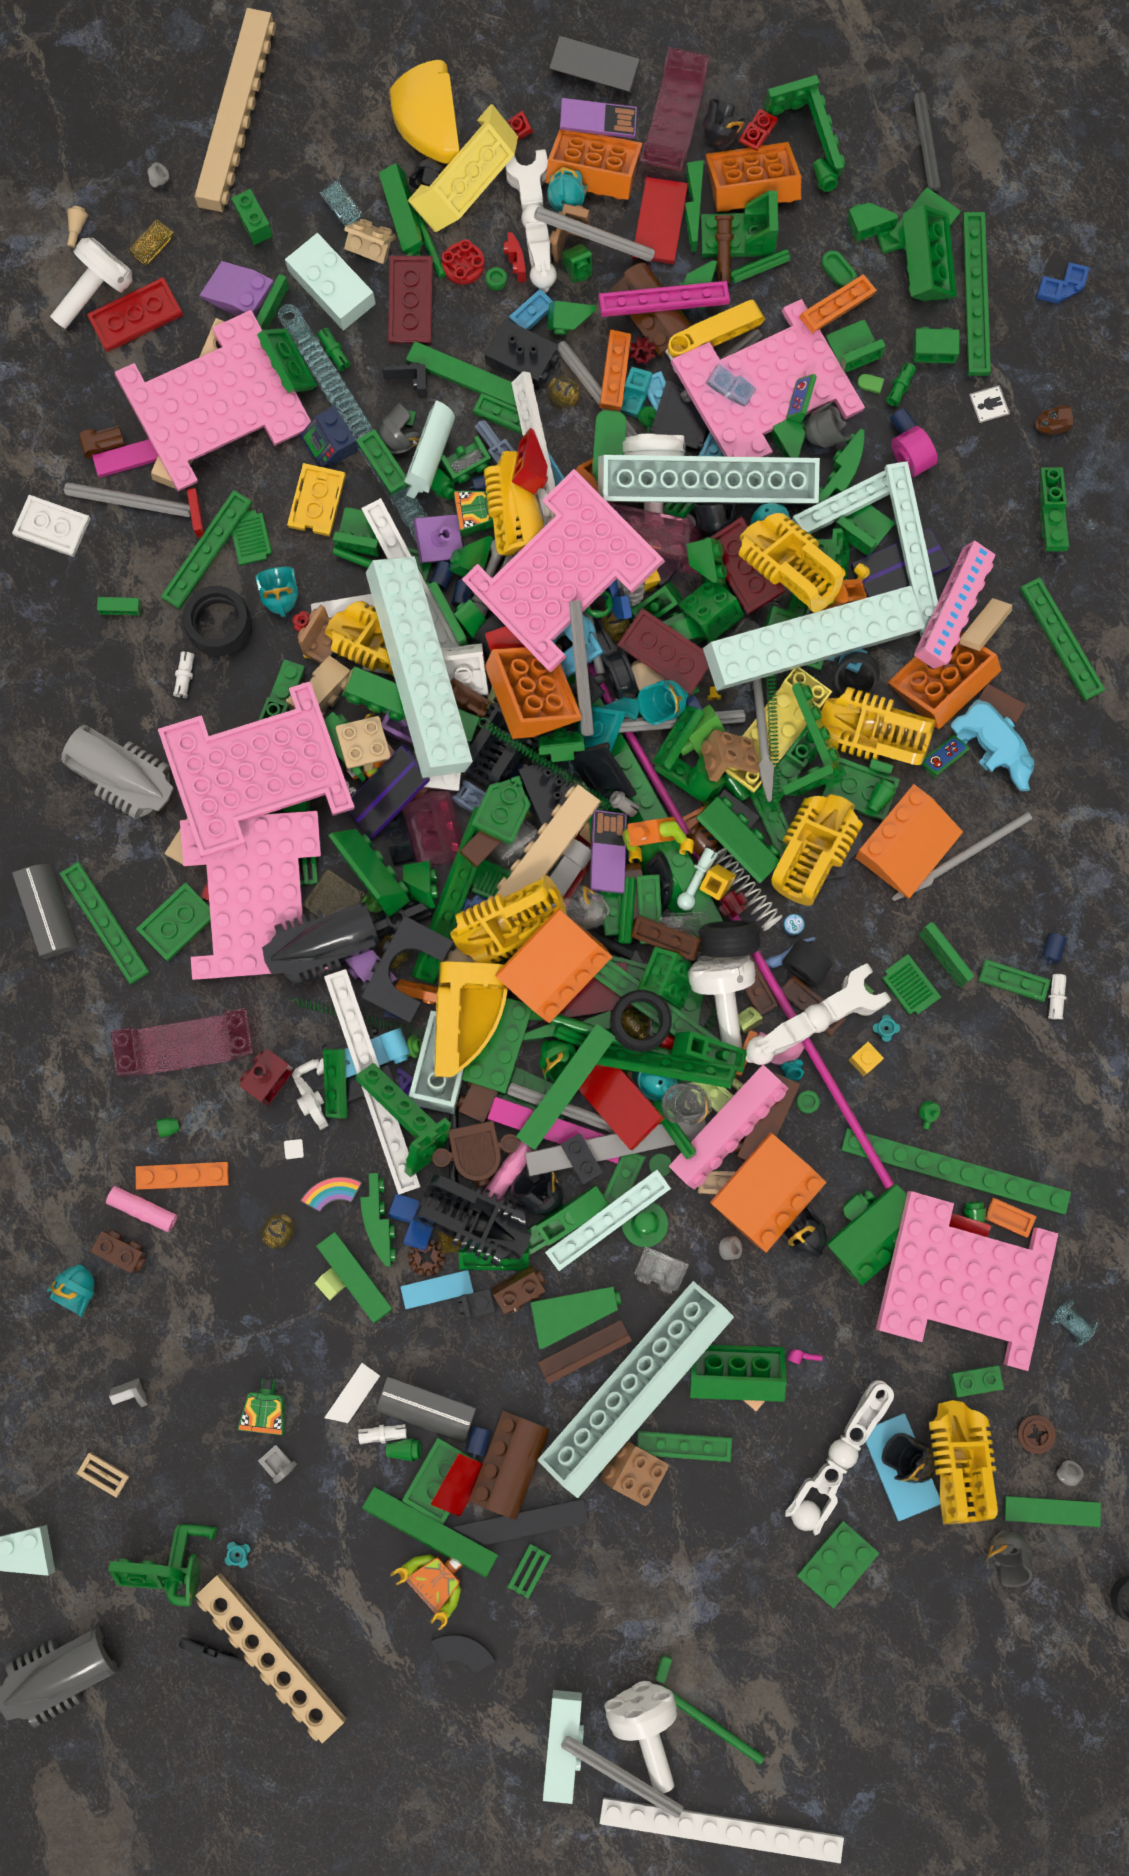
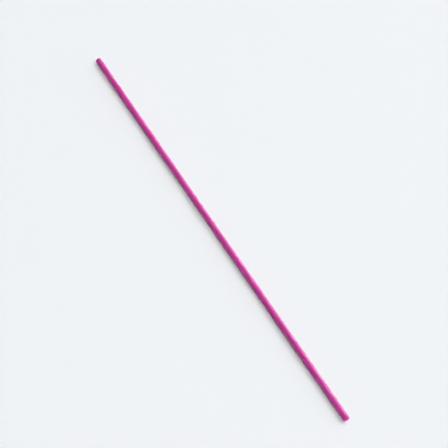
M594 664L588 666L589 675L597 676ZM603 682L600 685L602 690L605 691L602 697L606 704L612 703L615 700ZM623 732L671 817L676 818V823L686 835L689 828L634 733ZM693 851L694 857L696 858L697 862H699L701 856H698ZM728 914V916L730 917L731 921H733V920H741V918L739 917V915H737L736 917L732 918L731 915ZM758 950L756 953L751 954L788 1020L797 1016L760 951ZM809 1037L801 1041L885 1188L894 1185L893 1181Z

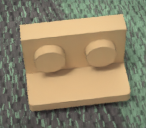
M360 219V221L345 226L344 231L348 232L344 249L384 264L387 260L390 244L396 240L397 235L391 233L392 230L382 226L378 228L372 226L371 221Z
M379 716L336 726V733L347 769L362 766L363 771L366 772L373 769V763L390 759V752Z

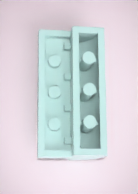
M437 400L429 412L404 481L410 484L406 495L413 499L418 492L422 493L425 491L429 493L455 420L453 411Z

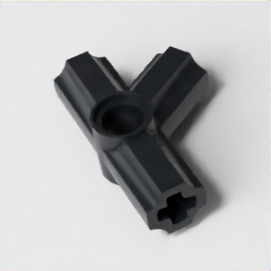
M414 901L405 905L390 917L384 914L373 919L372 922L380 939L394 933L393 928L395 925L391 923V920L396 915H400L403 918L406 916L418 923L432 916L429 907Z

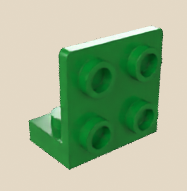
M865 320L826 335V340L845 373L882 358L886 347L882 339L875 341Z
M868 505L846 517L841 516L836 522L835 529L842 528L848 543L866 556H869L894 526V522L873 506Z
M348 507L344 508L340 530L334 533V545L350 552L379 557L381 545L363 511Z
M710 580L678 604L679 608L699 625L705 639L709 642H712L744 617L737 598L723 586Z
M655 947L638 989L652 991L675 1008L681 1009L683 1003L687 1000L690 988L688 970L693 964L678 953Z

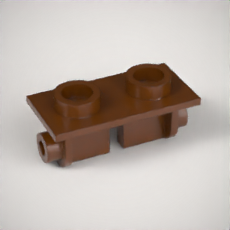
M453 677L450 683L457 706L474 716L483 717L487 712L485 708L490 703V700Z

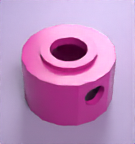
M914 426L892 439L891 447L897 463L908 461L911 478L937 464L935 447L927 433L919 426Z

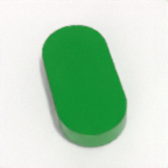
M828 251L824 254L821 263L822 268L838 288L841 289L857 278L855 270L839 252Z

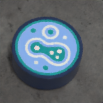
M797 913L787 915L782 924L784 932L792 937L801 935L806 926L804 918Z

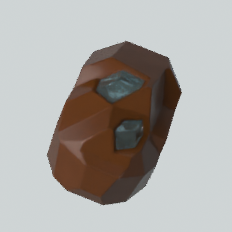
M1062 405L1045 410L1038 416L1034 425L1035 429L1042 434L1048 435L1070 430L1073 426V415L1070 406Z

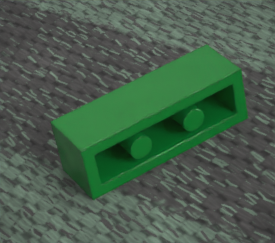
M98 597L97 611L100 615L141 616L142 602L139 598Z

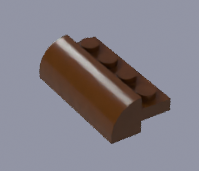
M639 263L624 272L625 276L610 288V291L620 292L664 286L646 263ZM681 309L628 314L643 335L649 337V342L655 343V351L660 356L666 353L669 340L674 334L692 326V323Z
M503 1411L469 1502L516 1520L550 1429Z

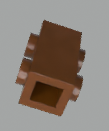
M110 1230L109 1233L101 1231L90 1251L91 1253L132 1274H136L137 1271L143 1269L147 1261L145 1258L147 1253L141 1250L142 1245L132 1240L129 1243L121 1240L122 1235L113 1230Z
M530 1265L492 1287L493 1296L504 1314L508 1312L513 1313L518 1311L522 1304L529 1300L535 1301L539 1299L543 1292H545L543 1283L546 1280L540 1270L536 1271L533 1265Z

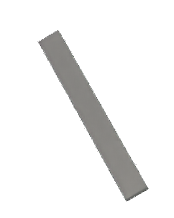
M703 1114L676 1120L690 1141L706 1126L705 1118L698 1124H695L704 1117ZM661 1123L633 1151L628 1149L616 1133L585 1139L596 1161L675 1145ZM561 1145L524 1153L529 1176L573 1167Z

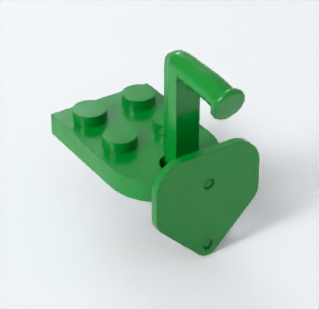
M180 1524L174 1531L168 1566L156 1565L152 1561L132 1563L128 1559H118V1562L110 1561L108 1571L117 1586L165 1590L169 1602L173 1605L190 1607L198 1591L201 1564L197 1555L191 1554L188 1568H183L189 1535L208 1537L212 1541L217 1534L218 1528L216 1526ZM186 1584V1595H177L178 1589Z

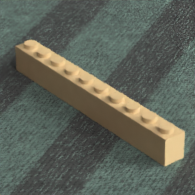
M251 8L246 9L195 193V199L199 208L223 212L224 206L229 202L230 185L233 186L235 166H239L240 148H243L245 144L244 133L250 126L249 115L251 110L255 108V93L260 89L261 72L264 73L266 54L270 53L271 35L274 36L276 31V23L273 22L270 12Z
M578 784L576 788L572 786L565 795L567 798L562 806L558 804L552 812L553 819L549 824L545 822L539 829L538 834L540 836L536 842L531 841L524 850L526 853L522 860L517 859L510 869L512 874L509 878L504 877L498 884L497 889L499 891L497 894L500 893L503 897H506L528 884L540 880V877L547 875L602 801ZM457 947L454 951H450L445 962L477 963L471 956L464 955Z

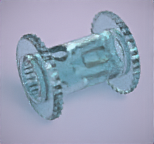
M1070 1299L1056 1310L1050 1320V1324L1055 1325L1060 1322L1078 1338L1075 1346L1080 1347L1095 1334L1099 1323L1095 1321L1090 1325L1071 1308L1074 1301Z

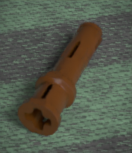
M718 215L715 216L717 221L715 239L718 242L717 282L727 281V284H730L731 241L734 239L732 234L734 216Z

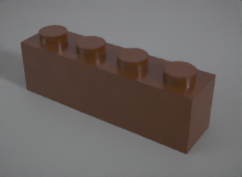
M468 1083L467 1086L470 1089L467 1095L462 1094L457 1104L460 1107L459 1113L479 1123H485L494 1097H498L500 1092Z
M774 1073L789 1089L786 1091L784 1098L770 1108L768 1115L754 1125L753 1131L738 1143L737 1148L734 1150L738 1152L737 1159L745 1162L769 1133L777 1137L800 1086L799 1083Z

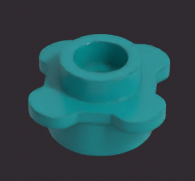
M883 1015L882 1020L873 1025V1031L878 1033L884 1042H889L891 1036L900 1031V1026L889 1015Z
M796 1059L795 1061L784 1062L781 1065L783 1070L782 1076L793 1081L801 1079L804 1074L802 1069L803 1061Z
M230 1542L227 1545L226 1565H239L240 1568L246 1567L248 1565L247 1555L250 1552V1546L248 1544L238 1545L235 1542Z

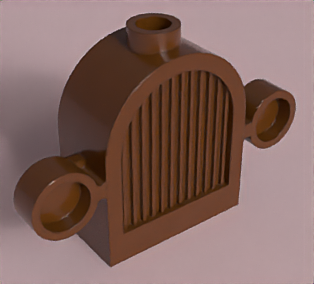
M493 1121L456 1128L449 1131L452 1152L443 1148L437 1149L433 1153L432 1160L440 1168L446 1167L450 1161H454L456 1170L463 1178L475 1182L476 1187L489 1184V1178L496 1173L499 1167L500 1151L506 1153L515 1152L519 1147V1140L515 1135L507 1134L498 1142Z

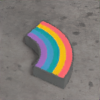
M349 1177L328 1178L312 1186L300 1201L319 1212L334 1201L344 1200L352 1203L363 1182Z

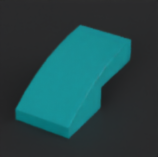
M634 367L631 368L624 386L625 392L620 411L622 414L638 418V412L643 408L648 394L652 372Z

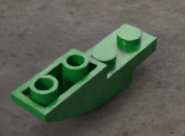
M860 429L857 434L852 433L850 435L851 438L846 441V448L844 450L840 449L834 456V471L827 479L829 483L826 487H820L819 503L849 489L863 452V429Z
M1044 467L1040 469V522L1045 551H1068L1069 548L1065 512L1067 500L1063 467Z
M284 659L271 695L266 699L259 720L290 711L286 702L291 696L289 688L300 685L306 670L305 666Z
M808 726L804 728L780 764H778L777 767L780 768L774 770L780 771L779 773H774V775L780 776L773 777V779L780 780L773 781V783H780V785H773V787H780V789H772V791H780V793H772V795L781 796L772 797L773 800L781 799L785 793L782 787L788 784L787 781L799 775L817 750ZM762 786L758 794L766 799L764 788Z
M369 1173V1197H360L363 1222L369 1240L378 1257L386 1267H392V1262H396V1248H392V1238H395L396 1232L395 1224H391V1220L382 1219V1215L386 1213L385 1201L381 1202V1192H385L384 1178H380L379 1173Z
M597 1184L527 1228L531 1233L528 1246L529 1255L546 1245L553 1244L609 1205Z

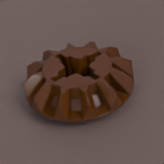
M429 1239L426 1251L411 1247L408 1254L409 1265L419 1275H434L444 1265L445 1252L438 1242ZM433 1249L430 1257L433 1259L432 1261H434L435 1263L433 1264L431 1262L429 1263L426 1261L424 1264L420 1266L422 1256H420L421 1254L418 1252L420 1251L427 1253L428 1251Z
M1029 1416L1022 1420L1017 1429L1019 1442L1030 1453H1045L1055 1443V1428L1043 1416ZM1034 1427H1036L1037 1431L1046 1432L1039 1436V1444L1035 1438L1027 1437L1033 1433Z

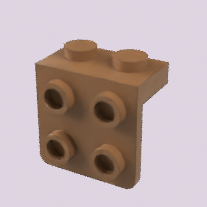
M564 204L562 212H558V214L590 225L589 210L582 206ZM560 228L552 231L550 244H552L551 254L554 256V262L559 263L568 234L581 236Z
M319 605L317 609L315 608L309 616L310 622L307 627H303L300 630L298 643L305 656L321 664L329 655L333 657L335 652L331 651L333 640L325 634L326 627L331 618L328 617L325 607Z
M713 730L708 739L702 744L701 752L704 757L709 780L717 782L727 767L756 774L761 769L754 742L748 737Z
M627 1441L604 1467L599 1480L619 1493L647 1506L668 1470V1464Z

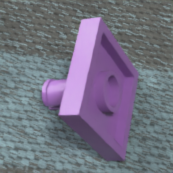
M457 515L415 518L413 520L420 564L450 561L454 550L462 547Z

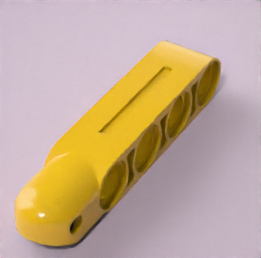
M754 300L746 301L674 334L668 343V353L675 358L710 342L712 347L717 346L760 326L764 322L765 317Z

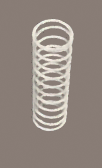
M725 847L722 848L717 852L719 855L716 857V859H719L711 867H714L716 864L720 863L728 857H731V859L723 866L724 868H728L731 865L737 863L731 872H733L734 874L740 870H742V872L734 880L732 885H734L735 883H737L745 877L748 878L735 892L738 893L740 890L744 889L745 887L751 884L753 885L744 894L745 897L758 891V893L753 897V899L750 902H748L745 905V907L747 908L757 900L764 897L762 902L750 913V915H752L753 913H755L756 911H758L759 909L763 908L768 904H770L768 908L756 919V921H759L766 915L775 911V913L761 926V928H764L763 931H766L775 923H777L782 918V915H779L778 917L772 919L776 915L778 909H773L767 912L772 906V902L763 904L766 900L767 895H763L756 898L760 894L761 889L758 888L751 891L755 886V882H750L746 884L750 879V875H745L741 877V875L744 873V868L735 870L738 867L739 862L735 861L730 863L733 859V855L730 854L725 856L728 850Z

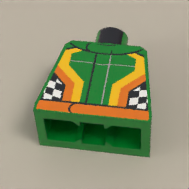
M454 491L461 538L494 528L493 518L488 514L486 491Z
M262 1379L260 1392H249L238 1430L284 1435L286 1433L285 1396L274 1394L276 1380Z

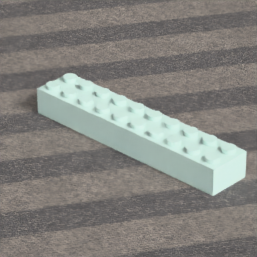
M598 456V494L606 502L819 503L820 458Z
M415 557L373 560L366 572L422 778L465 772L473 760Z
M907 586L716 640L706 645L703 650L716 690L719 691L909 636L922 630L925 626L912 586Z
M693 1281L537 1461L565 1489L579 1498L734 1316Z

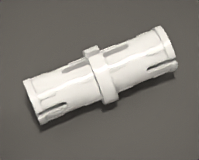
M186 652L180 653L179 667L175 671L177 678L173 695L181 698V695H183V698H187L189 682L193 678L191 671L195 655L187 652V655H185Z
M382 1424L375 1428L358 1429L360 1444L381 1442L383 1444L386 1441L407 1439L406 1424L394 1426Z

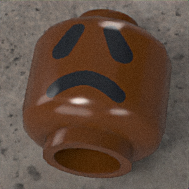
M696 823L686 834L687 838L694 841L693 851L698 856H702L705 847L714 852L719 847L716 844L718 840L703 824Z

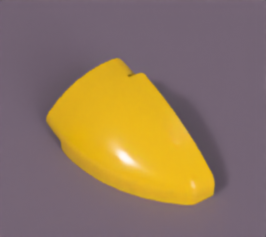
M434 60L410 69L397 79L390 88V102L394 123L402 137L412 147L436 161L448 164L459 153V144L447 64L442 60Z
M440 963L439 987L436 998L434 1077L449 1078L455 1076L468 1066L489 1042L498 1026L506 1002L507 986L495 976L504 964Z

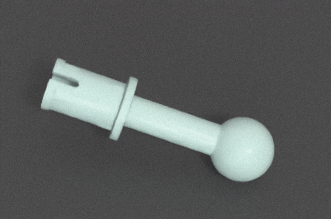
M705 847L698 864L694 865L697 871L687 891L680 894L677 899V904L682 910H690L695 905L694 895L705 873L707 874L718 856V853Z

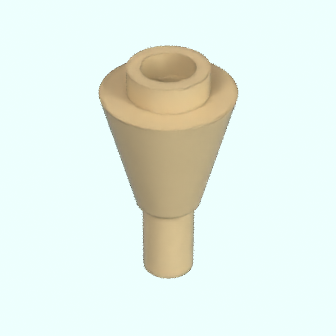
M72 206V208L67 209L68 229L70 232L67 246L72 248L76 247L77 237L89 216L85 209L79 206Z

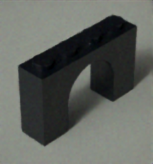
M404 916L403 920L398 919L393 928V931L396 932L392 940L388 939L382 949L384 955L381 961L376 960L371 970L374 974L370 981L366 980L360 992L363 993V999L412 1024L422 1003L395 988L390 977L392 963L400 954L411 950L423 952L440 962H445L454 942Z

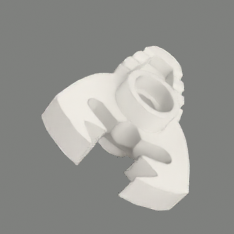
M312 1059L297 1067L292 1073V1077L302 1097L297 1099V1102L303 1114L307 1115L310 1113L315 1123L318 1124L319 1129L322 1130L329 1126L321 1111V1104L324 1101L319 1091L314 1093L301 1077L315 1068L317 1069L318 1076L324 1073L323 1059Z

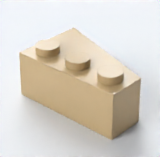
M330 655L312 673L313 677L309 681L313 687L323 719L326 716L325 712L327 709L333 707L339 700L338 695L344 689L351 671ZM290 696L286 700V702L291 711L294 710L295 707Z

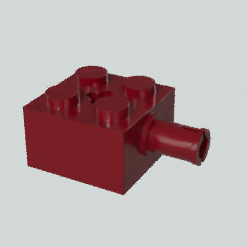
M266 1048L264 1052L260 1051L253 1061L255 1065L250 1071L246 1070L241 1076L239 1087L266 1106H269L295 1069Z

